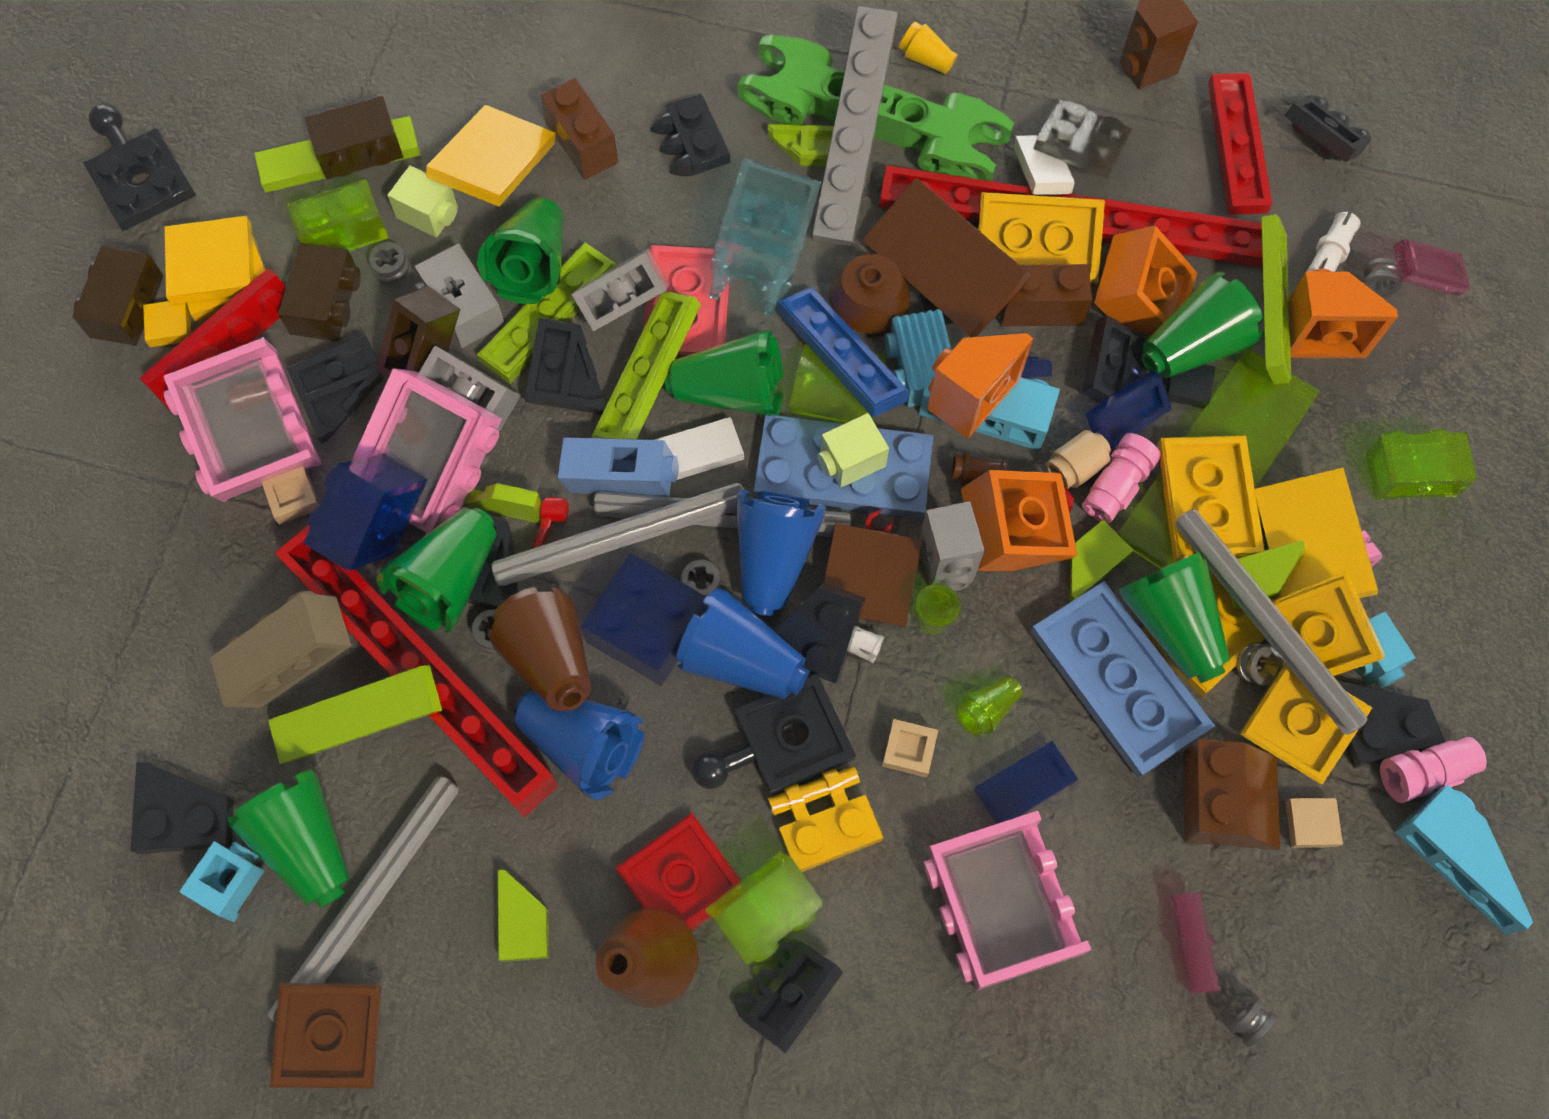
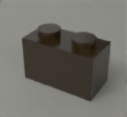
M383 96L304 117L315 156L326 180L344 177L352 172L377 165H386L391 161L404 158Z
M300 243L278 312L290 335L338 342L342 327H346L349 323V302L352 292L358 290L361 280L360 269L356 267L348 249Z
M101 246L96 260L89 266L88 279L81 296L74 303V314L72 317L89 338L137 346L144 328L143 305L154 303L164 276L149 254Z
M429 286L394 299L376 370L389 378L393 369L416 371L419 373L434 346L448 352L461 309Z

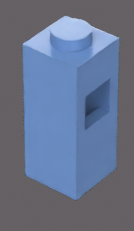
M563 438L558 479L570 493L596 494L598 491L669 497L671 482H676L678 478V458L672 454L664 440Z

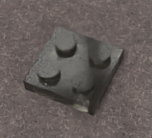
M1060 100L1040 131L1033 149L1108 178L1133 128L1123 125L1117 118L1103 117L1088 111L1079 103Z

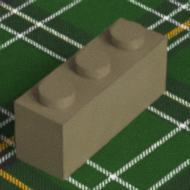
M302 591L291 595L287 599V603L273 613L259 618L256 621V625L244 634L231 638L227 642V646L210 657L224 707L261 708L352 645L337 598L317 595L312 591Z

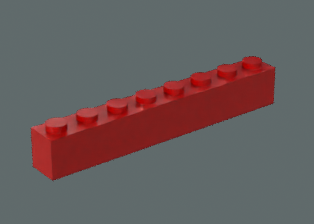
M311 523L275 552L289 571L308 591H312L317 595L337 598L347 632L390 677L420 666L430 665L442 711L427 717L523 818H526L559 787L553 775Z

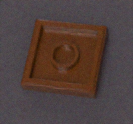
M836 523L824 582L866 598L860 619L906 627L922 540Z
M280 983L270 1088H373L382 985Z

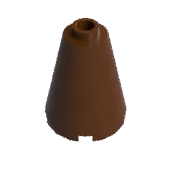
M536 587L524 589L510 596L495 610L492 616L495 622L492 630H488L492 646L497 654L551 709L555 711L576 709L588 698L591 691L576 607L571 598L558 588L550 587L552 592H538Z
M659 908L636 910L622 918L606 938L596 957V972L603 984L629 1003L646 1008L664 1006L681 997L688 989L699 964L698 944L689 925L672 913Z

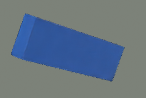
M813 287L778 301L777 312L873 418L907 402L909 390Z

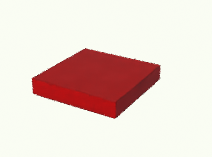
M693 813L686 816L615 867L643 909L659 908L668 911L688 924L691 931L695 930L747 891V888Z

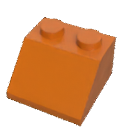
M1156 225L1113 236L1094 303L1106 315L1130 329L1152 335L1193 292L1197 272Z
M1329 269L1306 271L1289 297L1291 358H1367L1398 318L1397 309L1350 272H1333Z
M1027 333L963 338L953 350L946 348L938 356L932 367L935 375L928 387V391L931 394L927 410L969 439L1020 381L1034 338Z
M988 470L961 488L963 502H971L985 550L977 571H1016L1072 559L1078 556L1061 473Z

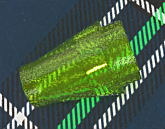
M932 584L920 591L916 599V610L922 629L929 634H938L957 619L961 611V602L958 594L952 588L943 584Z
M1006 675L999 681L962 697L961 705L956 708L957 718L964 729L975 737H980L982 734H991L1013 705L1023 697V689L1015 678Z

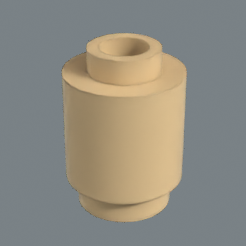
M1084 430L1051 454V459L1045 464L1047 473H1061L1063 484L1067 489L1070 487L1078 488L1110 464L1109 454L1111 453V447L1101 434Z

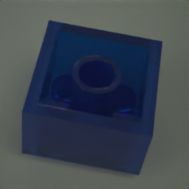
M385 453L338 463L326 478L325 487L327 490L321 504L310 515L308 520V527L310 529L304 544L348 571L394 555L428 479Z
M630 553L582 623L581 629L586 643L662 686L678 661L676 660L677 651L693 615L702 617L708 610L707 604L703 603L707 596Z

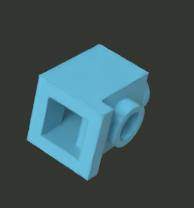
M1386 611L1369 619L1385 653L1384 659L1353 669L1364 678L1368 686L1377 682L1381 689L1406 676L1402 668L1416 659Z
M214 841L179 892L214 914L235 922L240 915L237 913L265 871L254 865L258 856L234 841L230 849H227ZM237 872L231 880V882L229 883V885L226 887L225 880L227 876L231 873Z

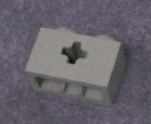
M459 243L415 266L421 281L415 285L417 291L429 286L461 309L453 334L461 348L505 325L499 304Z
M649 248L577 288L572 293V296L594 332L667 290L669 283Z
M434 346L419 371L423 376L501 417L502 420L497 429L499 431L521 396L437 346Z
M968 501L926 510L919 539L922 540L920 554L930 590L942 588L945 592L962 590L973 582L985 551L971 502Z

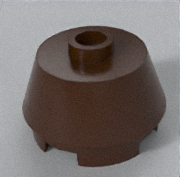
M865 254L851 260L835 277L829 291V303L833 310L852 330L869 333L868 338L881 337L890 333L892 318L906 315L911 302L909 287L899 268L890 259L877 254Z

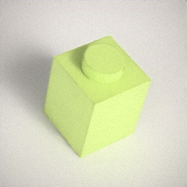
M410 165L387 195L397 219L436 238L445 226H449L453 222L457 214L458 206L452 188L426 178L425 172Z
M869 413L822 434L821 450L817 457L826 476L830 477L833 475L839 487L842 488L886 467L889 447Z

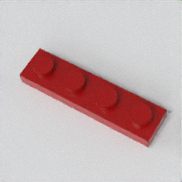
M1212 74L1208 82L1228 215L1268 214L1273 203L1251 74Z
M267 268L139 379L162 405L171 411L164 397V391L169 390L164 375L253 342L280 318L278 312L286 290L285 285L274 272Z

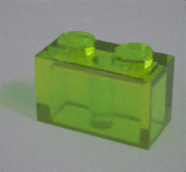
M367 179L287 204L301 243L352 251L389 238Z
M1434 429L1424 434H1406L1405 431L1400 430L1390 431L1381 435L1365 453L1375 500L1457 497L1477 480L1467 432L1449 433L1446 429Z
M778 852L705 909V911L736 955L749 965L754 960L755 962H761L771 956L779 947L777 942L791 930L798 932L811 924L817 916L815 911L822 907L824 903L794 860L786 854Z

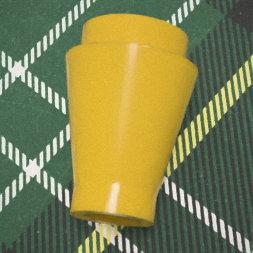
M914 22L904 35L898 48L905 53L904 58L935 69L944 75L948 73L958 57V54L953 52L926 23L922 26Z

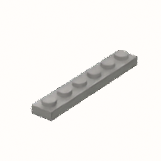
M858 6L812 234L813 240L853 246L898 12Z

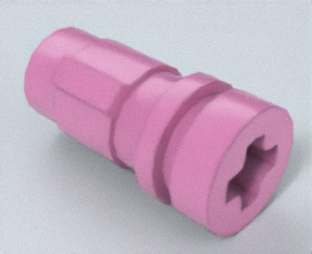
M1126 433L1110 455V464L1102 471L1090 488V493L1082 503L1084 511L1099 522L1104 520L1107 524H1110L1119 511L1122 509L1126 510L1140 489L1138 483L1144 482L1147 479L1150 471L1154 469L1161 459V453L1158 448L1138 434Z
M1466 737L1426 748L1422 752L1411 750L1386 758L1380 765V775L1382 783L1391 798L1396 802L1405 803L1420 796L1429 795L1435 789L1439 790L1446 785L1453 787L1465 783L1464 779L1485 770L1487 760L1482 746L1475 739Z

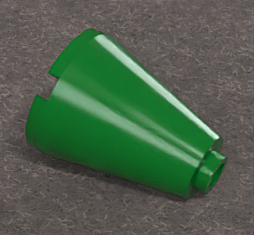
M546 198L532 199L482 243L477 259L480 276L485 283L489 280L498 289L496 294L503 299L518 304H535L542 301L543 297L548 294H552L557 288L561 276L564 216L560 207Z
M1217 272L1207 277L1143 344L1142 361L1146 369L1153 375L1169 378L1245 351L1259 344L1265 334V330L1260 333L1258 332L1257 325L1263 319L1262 312L1253 295L1243 283L1237 279L1229 283L1222 278L1227 274L1224 272Z
M772 330L761 331L675 359L665 379L666 390L668 394L674 395L677 402L765 416H778L782 410L783 393H775V390L778 388V380H783V367L777 337H771Z
M468 508L460 509L384 566L376 578L379 589L384 595L390 589L399 598L394 606L414 622L433 631H437L443 625L445 626V633L451 632L462 615L497 536L496 530L493 527V519L479 508H473L472 510Z
M1201 551L1119 589L1125 603L1187 679L1197 676L1199 682L1203 683L1225 673L1222 664L1228 662L1230 657L1207 561Z
M311 769L295 775L299 782L298 784L289 788L288 785L283 786L282 783H279L240 806L234 811L236 816L228 817L226 820L231 829L306 906L316 902L321 909L346 894L342 885L350 879L319 778L314 770Z

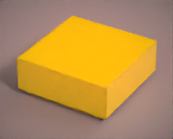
M169 301L143 305L145 342L150 348L181 343L191 334V314L187 302L171 304Z

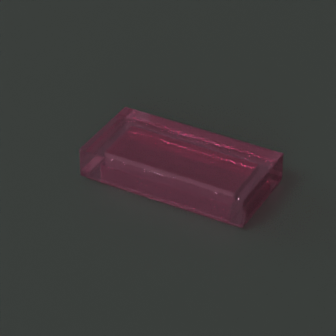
M1405 238L1393 245L1401 281L1457 296L1470 290V283L1462 254Z

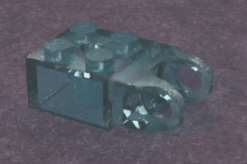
M743 157L714 248L711 263L712 285L709 294L710 298L718 300L720 293L733 280L740 278L750 279L756 282L764 293L765 309L763 314L772 317L778 301L789 291L822 182Z

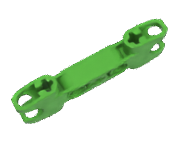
M778 35L763 36L758 44V57L767 66L779 73L770 77L751 74L742 76L738 83V98L769 119L782 124L802 125L807 114L835 124L845 71L831 68L833 58L830 52L819 44L801 38ZM770 48L780 51L783 56L775 54ZM884 85L874 138L920 152L918 165L923 171L992 181L996 164L988 156L972 148L971 145L977 143L1008 144L1014 122L985 102L965 94L951 93L947 95L941 106L919 96ZM751 90L760 93L764 97L754 94ZM986 124H994L998 126L1002 131L995 130L987 126ZM969 167L980 169L983 173L973 171Z

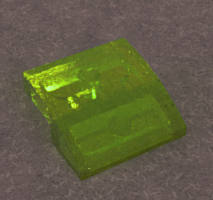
M805 343L795 378L789 412L844 423L867 414L866 409ZM876 355L885 365L886 357Z

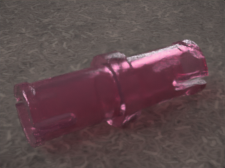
M1201 892L1170 896L1173 902L1180 940H1175L1177 950H1182L1190 988L1188 989L1189 994L1221 990L1211 946L1216 945L1214 935L1209 936Z

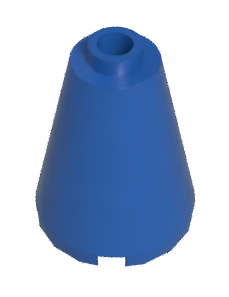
M742 490L738 492L736 501L742 601L750 605L749 610L753 613L773 616L776 614V610L786 608L825 517L826 507L819 503L816 510L808 508L809 499L770 491H761L759 499L748 498L750 490Z
M717 588L707 595L703 603L710 607L702 617L693 615L681 639L676 660L682 663L677 665L678 669L689 674L783 699L790 692L797 695L809 674V670L804 668L805 657L729 592Z
M532 690L524 693L518 699L514 708L515 724L521 732L583 794L592 799L600 800L609 796L615 790L609 786L617 776L623 779L628 776L639 757L644 742L645 732L638 729V724L644 723L642 718L632 712L585 700L576 709L555 711Z

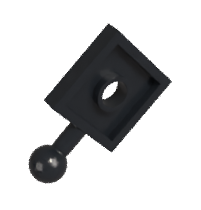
M99 104L90 111V126L96 133L106 136L113 149L83 164L122 231H126L196 196L157 128L127 142L121 131L123 125L122 115L114 106ZM141 173L149 174V178L145 183L131 185V181L136 175Z
M817 674L806 679L805 684L797 695L790 692L785 699L767 695L736 708L735 716L748 745L723 756L714 752L701 754L693 763L692 775L695 782L702 788L715 789L725 783L729 772L756 761L771 796L784 791L785 787L795 783H803L821 775L825 771L855 760L856 754ZM789 724H800L806 729L808 738L801 745H789L782 738L781 733L783 729Z

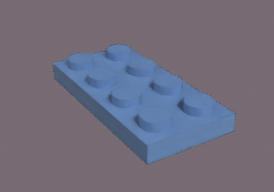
M765 416L754 498L759 499L761 491H770L809 499V505L818 506L820 503L825 507L869 513L883 509L879 514L924 519L934 435L878 428L889 447L886 467L840 488L833 475L827 477L823 472L817 454L821 450L822 434L843 424L783 416Z
M1105 581L1032 627L1030 633L1138 779L1215 727Z

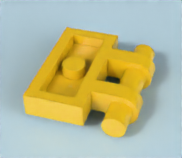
M854 766L838 772L836 768L823 772L820 779L798 786L797 783L785 787L783 793L767 798L773 815L791 810L795 820L793 823L780 827L779 833L796 875L883 840V835L866 794L848 801L845 794V788L860 783ZM829 795L833 807L809 816L805 804Z

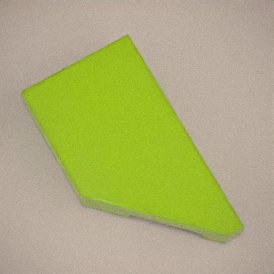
M768 124V138L799 166L826 167L834 126Z
M497 483L486 486L485 492L473 489L467 493L463 502V506L467 508H479L485 512L538 524L541 522L542 502L539 494L535 491Z
M1104 520L1075 543L1078 556L1069 559L1070 602L1095 587L1130 557L1134 551Z
M1303 540L1237 560L1269 599L1278 597L1282 592L1296 563L1305 552V545ZM1230 594L1234 609L1239 608V604Z
M498 870L499 961L549 959L548 909L506 870Z

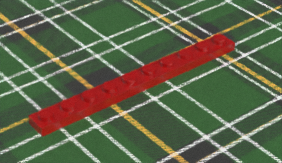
M886 165L879 208L890 209L916 178L967 221L979 223L982 192L1105 200L1102 230L1103 243L1111 244L1114 235L1156 225L1181 255L1263 267L1262 223L1077 194L1033 195L1030 187Z

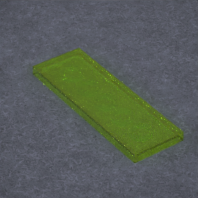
M1247 349L1185 437L1246 436L1254 488H1256L1320 393V390L1291 374L1290 383L1274 385L1266 370L1265 357L1251 349ZM1160 472L1118 535L1135 553L1163 569L1174 563L1162 475Z

